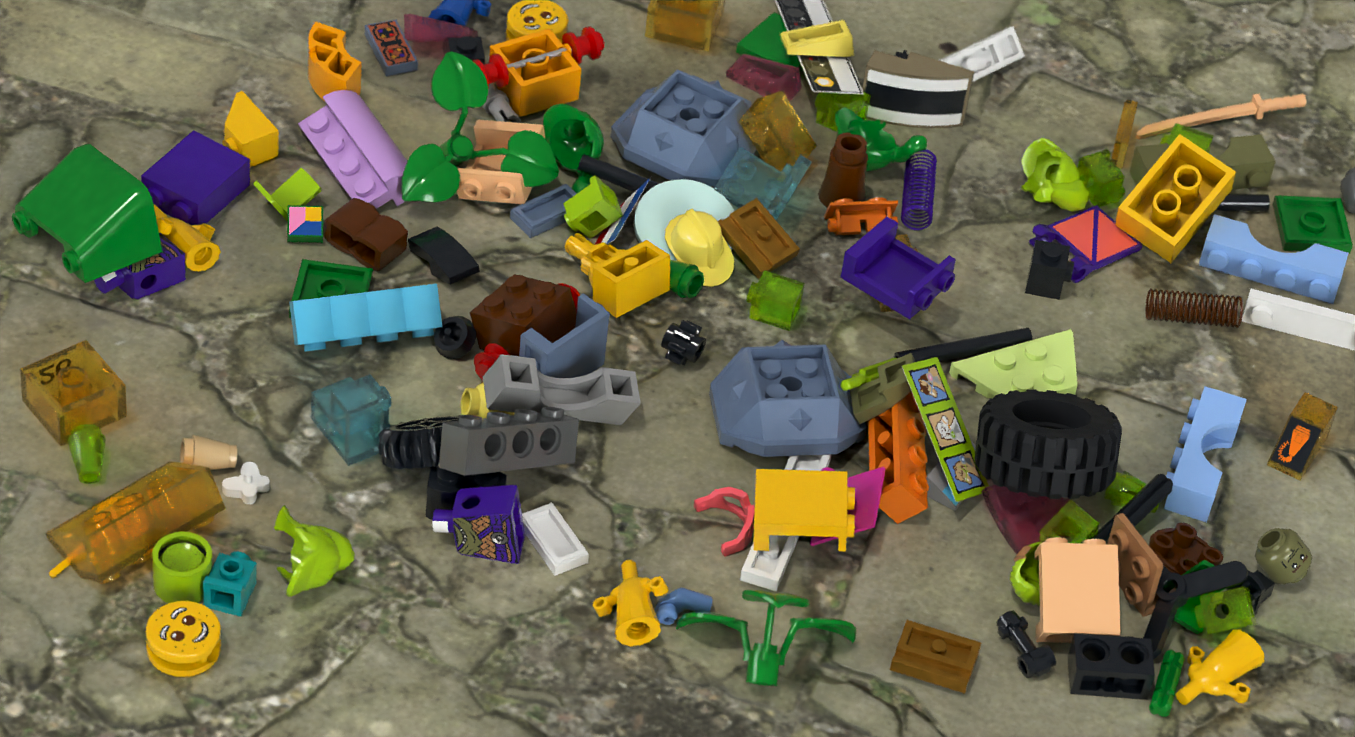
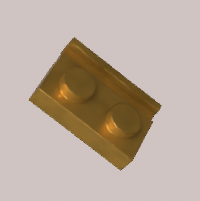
M757 198L730 213L729 217L724 220L720 219L718 221L724 239L758 279L762 278L768 271L772 272L795 258L799 253L800 248Z
M906 620L896 652L891 661L890 670L965 693L979 655L981 642Z

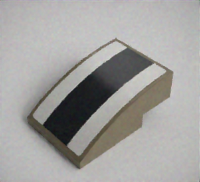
M874 50L866 65L862 87L864 94H861L858 116L873 121L880 119L882 123L886 121L887 124L906 127L948 128L963 126L974 71L910 52L907 59Z

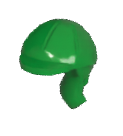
M556 104L548 108L544 113L545 139L551 146L555 159L564 169L577 172L579 175L572 185V189L579 193L591 184L589 179L593 177L590 174L577 170L583 154L596 159L600 158L604 146L603 133L599 124L590 114L567 104Z
M846 107L841 108L835 114L836 138L838 135L847 132L861 135L865 138L867 142L866 153L868 155L866 171L878 170L894 162H906L913 154L923 151L927 147V139L922 135L912 136L904 145H897L894 137L882 130L886 126V121L881 124L880 119L874 121L864 120Z

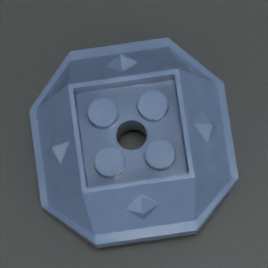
M678 69L657 87L646 90L611 126V138L613 142H616L617 148L624 159L666 179L693 180L713 186L716 190L728 191L762 152L763 143L751 101L723 89L718 80L707 82Z
M781 340L774 346L743 347L710 384L709 397L720 444L732 448L736 445L746 452L762 457L838 454L849 448L854 442L858 443L864 440L867 427L865 422L859 424L853 414L850 390L844 391L840 386L841 381L851 378V376L841 369L826 345L791 346L784 340Z

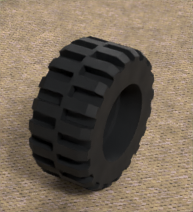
M1018 390L1009 391L1006 395L1001 393L993 399L990 398L982 407L979 416L974 460L977 468L987 480L991 479L993 484L999 487H1007L1009 491L1015 493L1022 492L1028 494V496L1037 498L1044 496L1049 497V499L1066 497L1069 499H1079L1080 496L1084 495L1090 497L1096 495L1097 492L1106 490L1115 480L1122 426L1117 416L1110 412L1107 407L1102 404L1097 405L1095 401L1088 398L1082 399L1074 394H1061L1051 390L1046 392L1037 390H1026L1025 392H1019Z

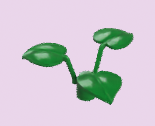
M456 52L445 53L432 76V95L435 101L445 110L456 111L461 108V115L454 130L451 131L452 137L442 143L440 147L436 144H425L418 147L410 155L402 176V200L437 203L451 198L459 188L460 174L457 167L469 158L474 160L479 157L505 155L501 163V172L522 174L524 187L542 186L553 181L559 173L555 156L547 140L536 132L524 130L515 133L508 141V149L473 150V144L470 139L461 135L460 131L468 115V107L479 108L486 102L488 83L482 70L468 57Z
M744 590L742 593V598L745 600L768 603L763 643H754L753 650L750 647L747 621L712 612H690L684 614L676 624V630L689 624L702 622L721 623L738 630L744 650L743 661H748L746 683L763 686H777L779 665L784 666L785 656L797 630L818 628L840 634L852 643L856 639V627L844 620L821 617L791 618L789 622L791 627L778 654V646L771 645L775 606L778 609L784 605L808 607L809 600L789 593L773 594L765 590Z

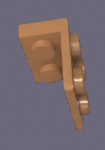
M1125 514L1115 515L1107 545H1118L1119 587L1124 592L1127 601L1135 606L1142 617L1153 613L1158 600L1156 590L1163 570V563Z

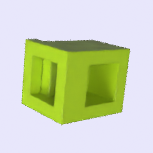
M595 175L589 179L590 185L563 203L566 210L564 218L569 227L575 232L581 231L589 239L623 216L615 192Z

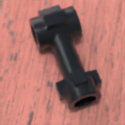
M1008 611L999 617L996 623L998 634L1002 639L1009 638L1010 641H1013L1022 653V655L1017 657L1018 666L1022 674L1029 678L1033 675L1039 677L1050 672L1051 667L1056 665L1055 655L1047 644L1038 648L1034 645L1024 631L1028 628L1026 619L1023 616L1019 617L1015 611Z

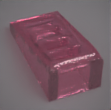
M404 14L405 39L410 42L444 41L447 38L464 36L478 37V31L470 27L414 14Z
M743 54L726 71L727 78L782 105H787L802 87L799 68Z

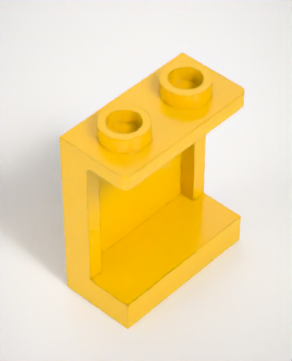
M756 469L754 550L769 551V535L837 537L838 551L846 552V538H854L855 515H847V510H854L855 487H848V471Z

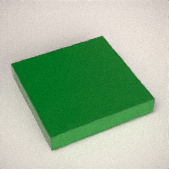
M775 12L737 43L736 53L789 81L803 70L798 56L789 55L785 50L780 33L787 31L781 15Z
M1275 195L1273 209L1283 251L1301 252L1316 243L1350 254L1353 244L1341 198Z
M302 259L291 301L370 292L373 269Z

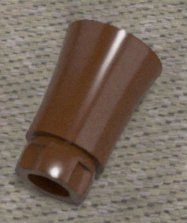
M847 132L838 135L835 145L830 151L826 174L818 192L819 200L827 208L830 202L843 198L852 199L853 202L866 201L865 175L868 155L866 153L867 142L861 135Z

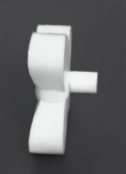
M254 462L244 463L241 468V475L226 478L222 482L223 495L231 498H242V501L249 505L256 501L258 492L264 493L270 489L269 478L260 475L258 466Z

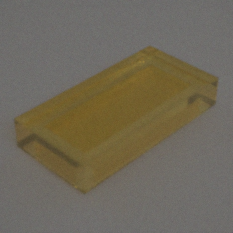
M1128 99L1124 101L1110 160L1111 167L1123 168L1138 105L1137 101Z

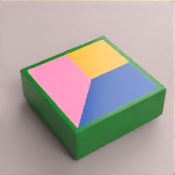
M288 205L287 242L323 243V206Z

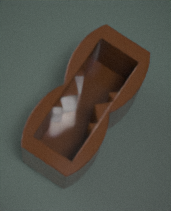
M352 198L326 219L324 237L336 249L352 254L365 267L372 268L374 271H380L406 250L408 231L398 220L386 215H380L372 204L358 198Z

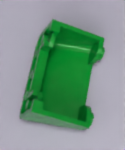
M88 143L74 148L15 205V213L12 214V221L18 233H23L31 238L38 235V226H40L61 242L65 251L62 253L64 267L70 274L74 273L84 283L162 252L154 204L147 187Z

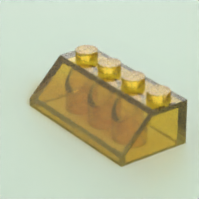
M169 461L45 534L48 541L82 579L105 584L121 576L120 571L128 566L138 565L149 560L152 557L155 544L164 536L206 526L214 520V515L226 509L209 467Z

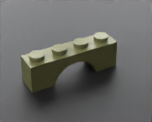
M1262 134L1230 137L1227 150L1215 157L1236 171L1232 190L1269 186L1276 161ZM1169 144L1135 147L1129 172L1136 185L1170 146Z

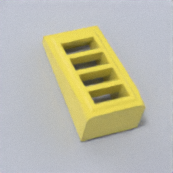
M845 20L780 33L781 41L789 55L854 56L852 35Z

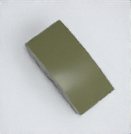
M912 353L878 366V379L850 390L853 414L859 424L882 414L911 392L902 365L915 362Z

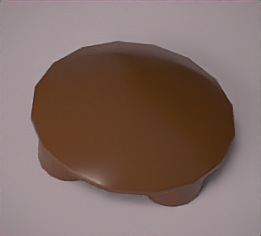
M1180 522L1175 528L1157 530L1150 537V548L1171 573L1182 575L1202 560H1207L1215 566L1220 565L1223 561L1222 553L1218 549L1210 547L1208 543L1199 538L1196 529L1187 523Z

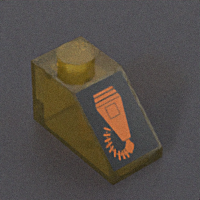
M1304 392L1291 412L1268 460L1267 466L1297 480H1301L1327 440L1338 407Z

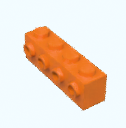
M912 391L890 409L868 420L869 471L883 466L886 468L879 508L897 524L928 508L927 491L929 490L926 476V463L928 459L925 452L926 428Z

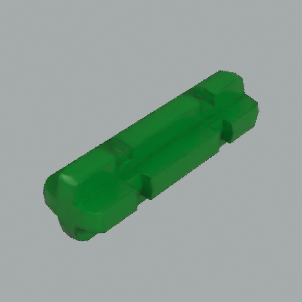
M1168 650L1164 653L1149 710L1153 715L1159 714L1161 717H1166L1170 714L1185 660L1181 652Z

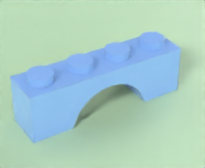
M1214 214L1199 266L1333 304L1348 252L1316 243L1310 248L1296 253L1274 251L1260 244L1252 236L1247 223Z
M1204 386L1200 400L1193 398L1187 415V419L1192 420V424L1184 423L1178 442L1183 444L1184 448L1176 446L1170 468L1176 469L1175 473L1168 471L1166 475L1173 482V489L1167 496L1164 506L1165 510L1207 523L1222 472L1211 465L1203 453L1216 448L1232 447L1247 399Z

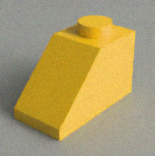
M243 91L237 92L224 124V140L222 145L249 158L250 167L278 157L279 130Z

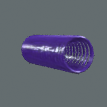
M927 149L920 152H926L930 155L914 154L905 162L901 221L905 227L912 230H923L929 227L933 219L937 159L935 154ZM922 155V156H927V157L931 158L932 160H930V159H928V158H925V157H917V158H913V157ZM917 159H925V160L930 161L931 163L926 162V161H915V162H912V161L917 160ZM915 163H926V164L930 165L931 167H929V166H927V165H922V164H918V165H913V164H915ZM923 166V167H926V168H928V169H925V168H914V167ZM910 209L913 210V211H918V212H920V211H926V212H924V213H914V212L910 211ZM907 212H909V213H911V214H914V215H925V216H923V217H915V216H912V215L908 214ZM906 215L910 216L911 218H916V219H922V218H926V217H928V218H927V219H924V220L917 221V220H912V219L908 218ZM906 219H908V220H910V221H912V222H917V223H919V222H925V221H927V222H926V223H923V224H912L911 222L907 221ZM906 223H908V224H910V225H913V226H924V227H923V228H914V227H911V226L907 225Z

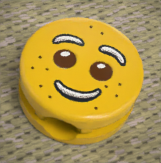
M549 0L519 1L508 11L506 40L550 28L562 43V36L567 33L568 16L561 6Z
M175 601L157 609L150 616L146 625V651L150 662L159 671L175 677H190L207 671L215 664L221 651V626L216 614L205 605L193 601Z

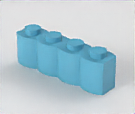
M437 284L289 302L294 344H304V351L326 349V342L340 340L341 347L361 345L362 337L375 335L377 342L398 340L399 332L412 331V338L433 336V328L443 327Z

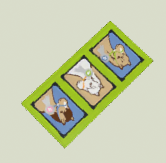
M938 357L902 365L955 501L958 502L991 491L987 479L976 466L974 460L975 449Z

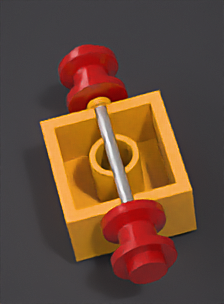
M588 26L582 29L581 36L578 37L572 32L563 34L561 43L549 28L491 45L489 63L483 64L478 59L472 61L485 75L488 89L489 84L495 83L499 90L506 93L509 98V105L515 113L522 117L548 109L556 104H565L578 100L582 70L579 64L582 62V56L587 55L591 60L599 59L604 49V40L600 32Z

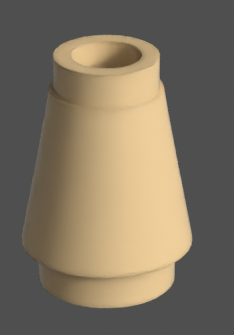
M192 435L191 438L182 439L180 467L189 469L190 473L225 469L228 467L235 468L237 445H229L228 443Z

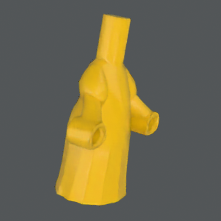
M154 204L159 233L185 253L186 267L192 271L200 272L214 266L221 253L219 246L210 240L215 228L205 223L189 225L180 219L168 217Z
M626 560L621 565L623 582L612 589L609 596L595 599L593 607L597 615L603 617L609 615L612 612L611 607L617 604L616 640L620 641L622 645L633 647L649 643L659 635L661 631L660 621L655 614L649 594L653 592L654 596L658 597L666 594L669 589L664 579L660 576L652 579L638 577L636 562Z
M1233 629L1226 639L1204 661L1205 652L1197 646L1190 648L1187 662L1190 664L1188 668L1190 682L1176 692V699L1179 703L1187 705L1202 692L1214 696H1223L1225 694L1238 703L1247 702L1250 688L1241 682L1237 683L1236 686L1229 683L1247 672L1262 666L1265 662L1264 652L1254 638L1240 629Z

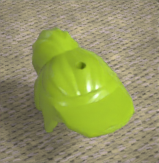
M1043 137L1035 140L1026 149L1021 159L1024 174L1028 178L1027 182L1021 186V189L1032 193L1033 200L1041 203L1053 202L1063 210L1075 212L1084 209L1089 201V190L1085 187L1083 181L1080 180L1076 164L1065 151L1051 140Z
M285 505L280 508L274 529L276 531H284L294 539L291 550L293 573H289L283 567H277V571L289 582L286 589L287 596L292 597L302 591L325 585L336 572L345 570L354 561L355 553L352 545L343 534L323 526L300 523L292 518Z

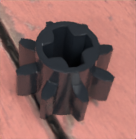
M682 320L680 325L672 323L665 332L661 347L669 350L665 358L678 365L682 364L685 366L687 360L695 363L706 345V338L699 335L702 327L688 320Z

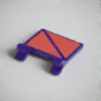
M1097 205L1048 226L1044 224L1034 226L1032 232L1036 237L1029 240V244L1033 247L1035 240L1052 242L1054 239L1062 245L1070 246V252L1075 256L1070 260L1074 261L1071 281L1074 283L1082 281L1096 269L1140 251L1143 246L1138 240L1115 225L1116 221Z

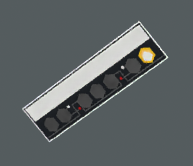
M775 0L787 31L833 22L824 0ZM797 55L812 92L864 94L848 57Z

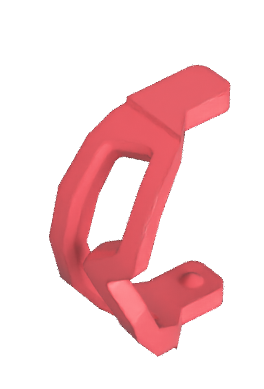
M733 487L715 489L709 495L697 498L694 501V508L697 512L709 508H720L736 514L744 521L745 524L738 537L721 545V552L724 556L742 551L748 546L754 532L753 519L755 507L754 504L751 505L746 492ZM724 496L738 499L742 507L726 501Z

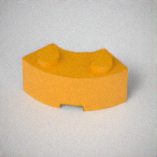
M315 21L308 37V78L311 87L323 101V96L338 90H350L359 95L361 93L362 62L351 57L346 51V32Z

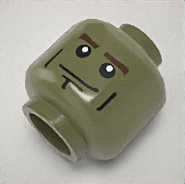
M1274 528L1264 533L1258 540L1255 553L1256 561L1270 580L1276 584L1297 583L1307 575L1312 561V554L1296 532L1291 529Z

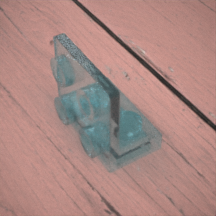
M740 147L714 187V190L722 194L728 202L738 208L757 198L774 219L777 220L812 161L800 154L793 166L786 163L780 172Z

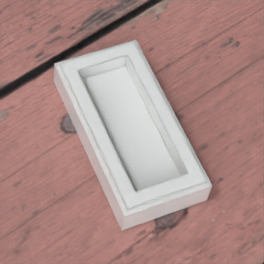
M553 503L522 513L525 535L554 576L588 563L589 553Z

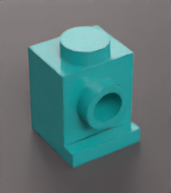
M234 551L230 555L219 553L209 576H206L203 581L204 605L212 610L241 617L257 583V562L251 561L247 554L239 551ZM219 591L234 594V597L220 594Z

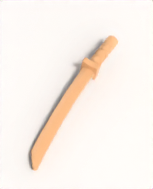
M1253 94L1252 101L1249 103L1207 110L1146 125L1137 132L1136 139L1140 140L1191 126L1252 114L1255 115L1256 120L1263 119L1264 112L1305 107L1306 97L1304 94L1263 100L1260 94Z

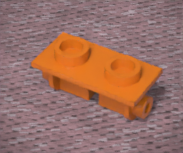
M876 197L860 202H853L849 198L830 202L824 215V219H828V232H834L835 235H859L861 233L860 222H865L867 234L886 217L898 223L897 216H892L898 205V200L887 201L886 198Z

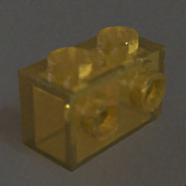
M783 91L756 99L739 120L740 125L773 176L799 169L817 147Z

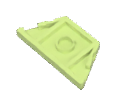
M1069 329L951 363L949 374L956 380L963 376L975 383V391L986 398L993 399L998 394L1003 393L1006 395L1009 391L1015 390L1019 392H1025L1026 390L1046 392L1051 390L1061 394L1070 393L1075 395L1078 385L1073 332Z

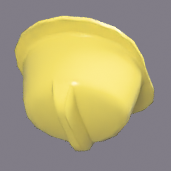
M689 209L685 214L678 215L669 222L665 229V240L669 249L678 262L698 267L699 271L704 275L703 286H718L730 278L734 270V257L722 235L719 222L712 215Z

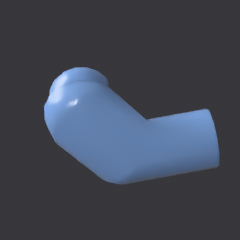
M678 588L658 600L655 612L660 623L670 625L678 618V614L686 609L694 612H710L713 598L712 596L686 588Z

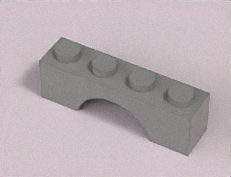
M501 354L483 376L487 409L515 412L518 409H525L541 413L542 407H558L564 409V415L578 418L581 421L622 425L641 404L636 371L602 367L595 372L580 377L555 378L539 372L536 367L535 358Z

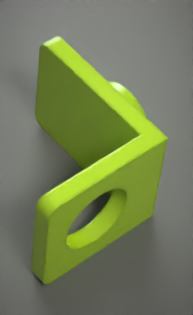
M303 168L294 173L271 195L257 180L253 183L286 221L288 218V205L306 206L322 190Z

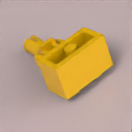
M576 233L575 237L570 236L565 243V251L581 260V271L589 276V282L593 288V301L601 304L615 318L670 291V255L648 240L624 250L616 249L604 242L595 245L580 233Z

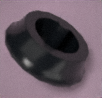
M453 316L442 320L443 327L436 328L434 333L437 351L448 359H457L465 356L471 351L477 334L473 323L463 316Z

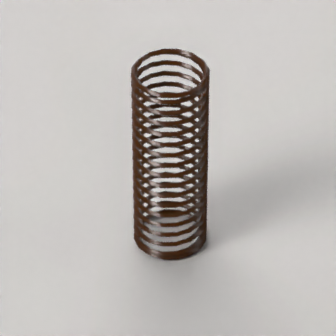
M1150 288L1147 294L1145 313L1147 320H1151L1154 317L1156 321L1159 315V320L1162 321L1165 315L1166 322L1169 320V317L1170 321L1173 322L1176 315L1177 323L1180 322V319L1182 323H1185L1187 317L1188 324L1191 323V320L1193 324H1196L1198 318L1199 325L1202 324V321L1204 325H1207L1209 320L1210 326L1215 323V326H1218L1220 322L1221 327L1224 324L1229 327L1231 323L1233 328H1238L1243 316V299L1241 296L1235 298V296L1230 297L1229 295L1224 297V295L1218 296V294L1213 296L1212 294L1207 295V293L1202 295L1201 293L1196 294L1193 292L1191 294L1184 291L1181 293L1176 291L1174 293L1173 290L1170 292L1165 290L1163 292L1162 289L1158 291L1157 289L1153 290ZM1156 291V299L1154 303V292ZM1160 292L1162 293L1161 301H1159ZM1167 292V300L1165 305V293ZM1171 293H1173L1172 303L1170 299ZM1177 293H1178V296H1179V297H1178L1177 306H1176V295H1177ZM1189 294L1190 299L1187 307V296ZM1199 295H1200L1201 300H1200V303L1198 304V297H1199ZM1210 296L1212 297L1211 304L1209 303ZM1240 300V317L1237 325V306Z

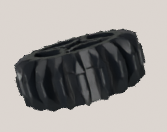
M459 416L423 418L385 427L379 433L378 443L382 463L389 468L422 469L439 466L443 422L459 421Z

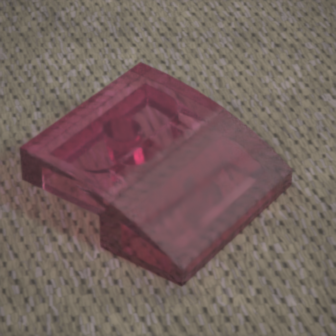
M997 485L986 487L981 491L999 530L1016 554L1024 546L1036 542H1045L1048 538L1060 537L1068 539L1084 533L1072 500L1069 498L1049 499V497L1044 496L1037 498L1022 492L1015 493L1009 491L1007 487H999Z

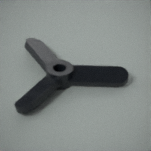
M1231 561L1182 576L1178 573H1171L1163 565L1156 590L1158 600L1143 637L1152 640L1153 659L1157 658L1162 652L1178 608L1184 606L1190 598L1244 583L1248 577V570L1243 563ZM1177 588L1174 592L1169 593L1172 589Z

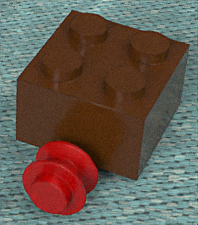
M514 274L491 295L484 298L470 312L473 327L477 334L476 338L479 349L484 350V352H480L474 357L477 375L483 380L485 373L501 354L519 356L521 334L530 328H533L551 343L572 331L576 326L578 297L580 296L577 289L564 283L554 284Z

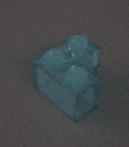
M371 374L355 381L348 377L311 392V419L348 466L379 454V433L385 427L390 426L389 407L392 406V400L388 390L384 386L380 387Z

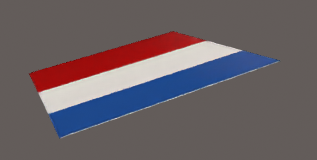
M650 178L620 205L623 216L601 232L595 245L602 242L609 244L616 239Z

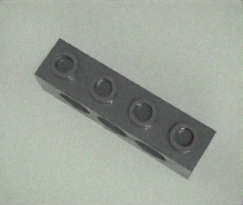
M542 407L541 413L518 409L515 410L512 416L501 412L487 413V418L475 415H460L459 421L443 422L439 468L467 476L575 463L579 419L564 415V409L558 407Z

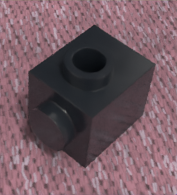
M1035 240L1028 271L1026 294L1060 299L1064 281L1071 282L1074 261H1068L1070 246Z

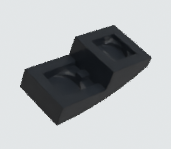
M438 226L408 238L410 252L429 261L431 274L448 284H453L480 272L479 265L469 252L454 237Z

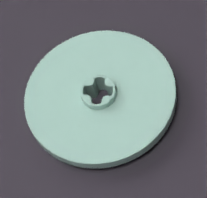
M686 179L670 180L652 187L640 199L634 215V231L639 243L648 240L669 254L670 260L677 261L665 240V229L672 219L678 215L685 214L689 209H693L694 211L706 212L719 221L729 217L730 213L734 212V209L721 193L706 184Z

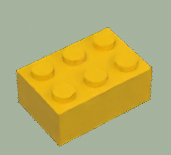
M1179 134L1118 207L1115 225L1163 259L1172 263L1230 193L1236 171Z

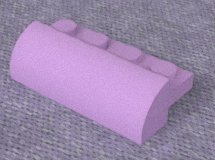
M338 90L323 96L326 106L299 122L298 125L350 199H361L372 204L376 209L391 199L396 206L404 203L401 185L407 159L363 99L357 93L350 90Z

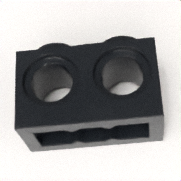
M1074 633L1067 657L1070 694L1148 700L1155 677L1151 639Z

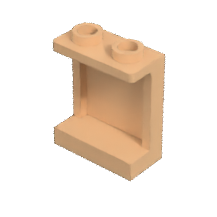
M477 119L474 126L476 139L474 151L497 148L508 149L507 145L510 137L524 130L536 132L545 138L544 126ZM505 155L479 157L474 160L469 159L466 168H457L460 174L459 188L457 190L458 199L525 204L532 187H524L523 175L520 173L501 172V163Z
M1060 537L1048 538L1045 542H1041L1035 550V560H1039L1040 622L1036 626V642L1071 643L1074 633L1120 636L1118 545H1106V541L1102 539H1088L1083 541V544L1068 543V539Z

